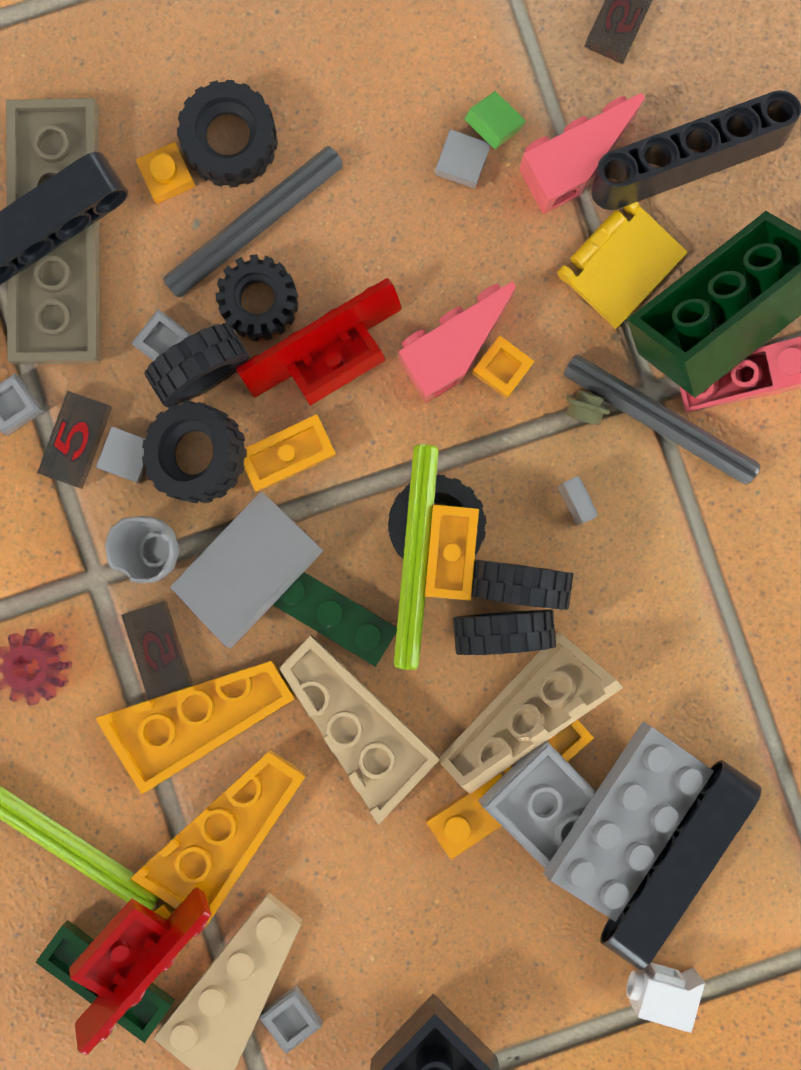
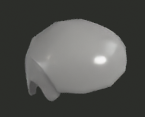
M153 516L122 518L110 528L105 542L109 566L112 569L123 572L130 578L131 582L153 583L163 580L174 570L180 551L173 529L164 521Z

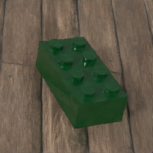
M767 211L758 216L627 319L638 354L694 398L704 392L801 315V231Z

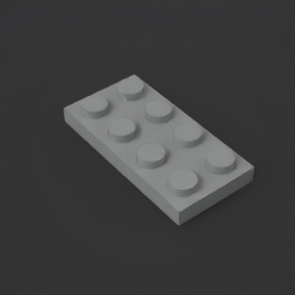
M642 722L543 871V874L556 885L616 922L714 771L652 726Z

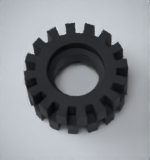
M257 254L250 255V260L245 262L242 257L236 259L237 266L232 269L228 265L223 270L226 275L225 278H219L217 282L219 293L215 292L222 317L239 336H248L252 341H258V337H264L266 341L273 339L272 335L277 332L279 335H282L286 332L285 326L288 323L292 325L294 322V312H298L299 305L297 290L290 273H287L286 268L280 262L275 264L273 258L265 256L264 260H260ZM254 283L266 284L274 291L273 305L262 314L249 313L241 304L243 291Z

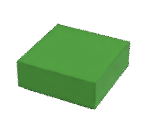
M496 91L471 107L464 118L494 149H497L517 134L526 122Z

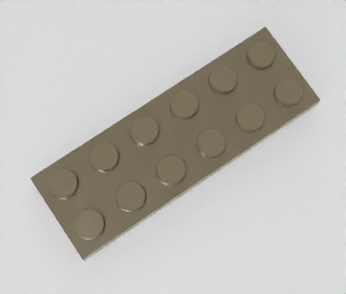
M94 98L6 100L7 206L79 158L92 152H99V105ZM100 219L7 281V361L11 364L101 363Z

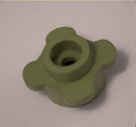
M578 390L576 397L572 395H567L566 397L569 403L566 415L577 420L600 425L603 414L609 415L610 413L609 407L602 405L604 398L599 395Z

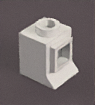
M651 962L645 969L633 970L630 973L626 996L638 1018L692 1033L705 982L694 967L680 973L679 970Z

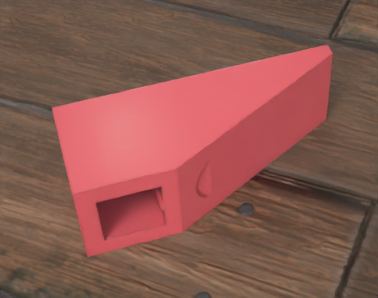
M642 93L628 100L625 96L618 97L602 109L603 113L589 120L587 116L580 117L568 124L563 130L564 133L550 140L548 136H544L527 146L519 171L543 215L582 195L595 176L600 159L613 150L636 117L645 99Z
M513 281L502 288L498 283L488 287L476 297L478 303L465 311H463L461 306L454 308L439 319L441 324L439 327L427 334L423 329L419 330L401 343L403 349L398 351V361L425 404L464 380L514 294L516 286Z
M801 336L758 348L696 398L680 387L685 412L800 389Z

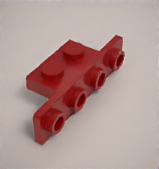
M386 278L374 286L368 287L359 295L330 310L324 316L301 330L290 334L286 339L261 354L255 355L249 361L239 366L237 372L252 396L258 397L292 376L311 406L386 361L381 349L368 330L402 309L393 283L389 278Z
M198 887L194 888L167 920L131 898L69 967L71 980L99 995L75 1022L78 1052L88 1055L99 1042L107 1039L117 1021L130 1007L140 1002L146 989L161 972H165L172 966L177 954L191 938L198 936L203 931L211 916L204 891Z

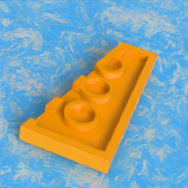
M270 660L98 716L95 719L142 795L288 704L296 696L274 660Z
M269 750L130 879L175 909L194 888L198 887L205 892L211 911V916L205 926L206 928L307 774L272 750Z

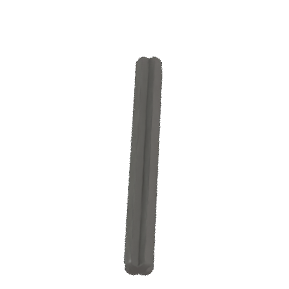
M331 146L322 149L166 274L163 278L166 286L176 297H182L338 172L343 166L338 153Z
M580 355L573 356L565 368L564 375L566 378L591 393L603 397L606 402L743 484L751 483L758 474L760 464L584 357Z

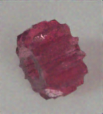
M36 628L26 629L23 636L19 633H13L8 636L9 647H0V658L4 660L3 663H0V673L3 672L4 676L0 680V690L11 687L9 700L16 702L25 697L28 705H36L41 697L47 701L54 699L57 696L55 687L67 686L69 680L60 671L72 668L73 663L69 660L61 661L60 655L68 649L66 644L52 647L55 640L54 633L45 632L40 636ZM31 659H35L38 663V668L33 669L36 672L34 674H30L26 665L32 664V662L28 661Z

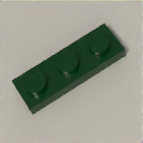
M303 572L273 604V606L375 667L397 632V627L306 572Z
M67 920L35 963L92 1004L99 995L71 980L69 967L94 939ZM151 983L140 1002L130 1007L117 1023L145 1043L170 1009L175 999L154 983Z

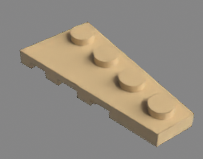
M558 631L555 635L556 647L540 650L440 756L439 763L464 790L471 794L623 687L614 677Z
M310 635L279 669L308 715L312 717L324 736L323 739L332 753L336 755L348 774L349 780L356 791L360 793L370 809L371 815L379 825L440 760V757L320 642Z
M268 892L158 1029L153 1039L191 1070H235L303 919Z

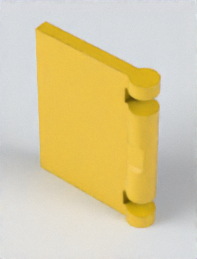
M638 202L623 207L627 213L634 216L629 222L621 212L614 210L570 257L571 262L582 270L577 277L565 265H562L557 271L560 279L570 285L615 329L621 325L688 253L640 207Z

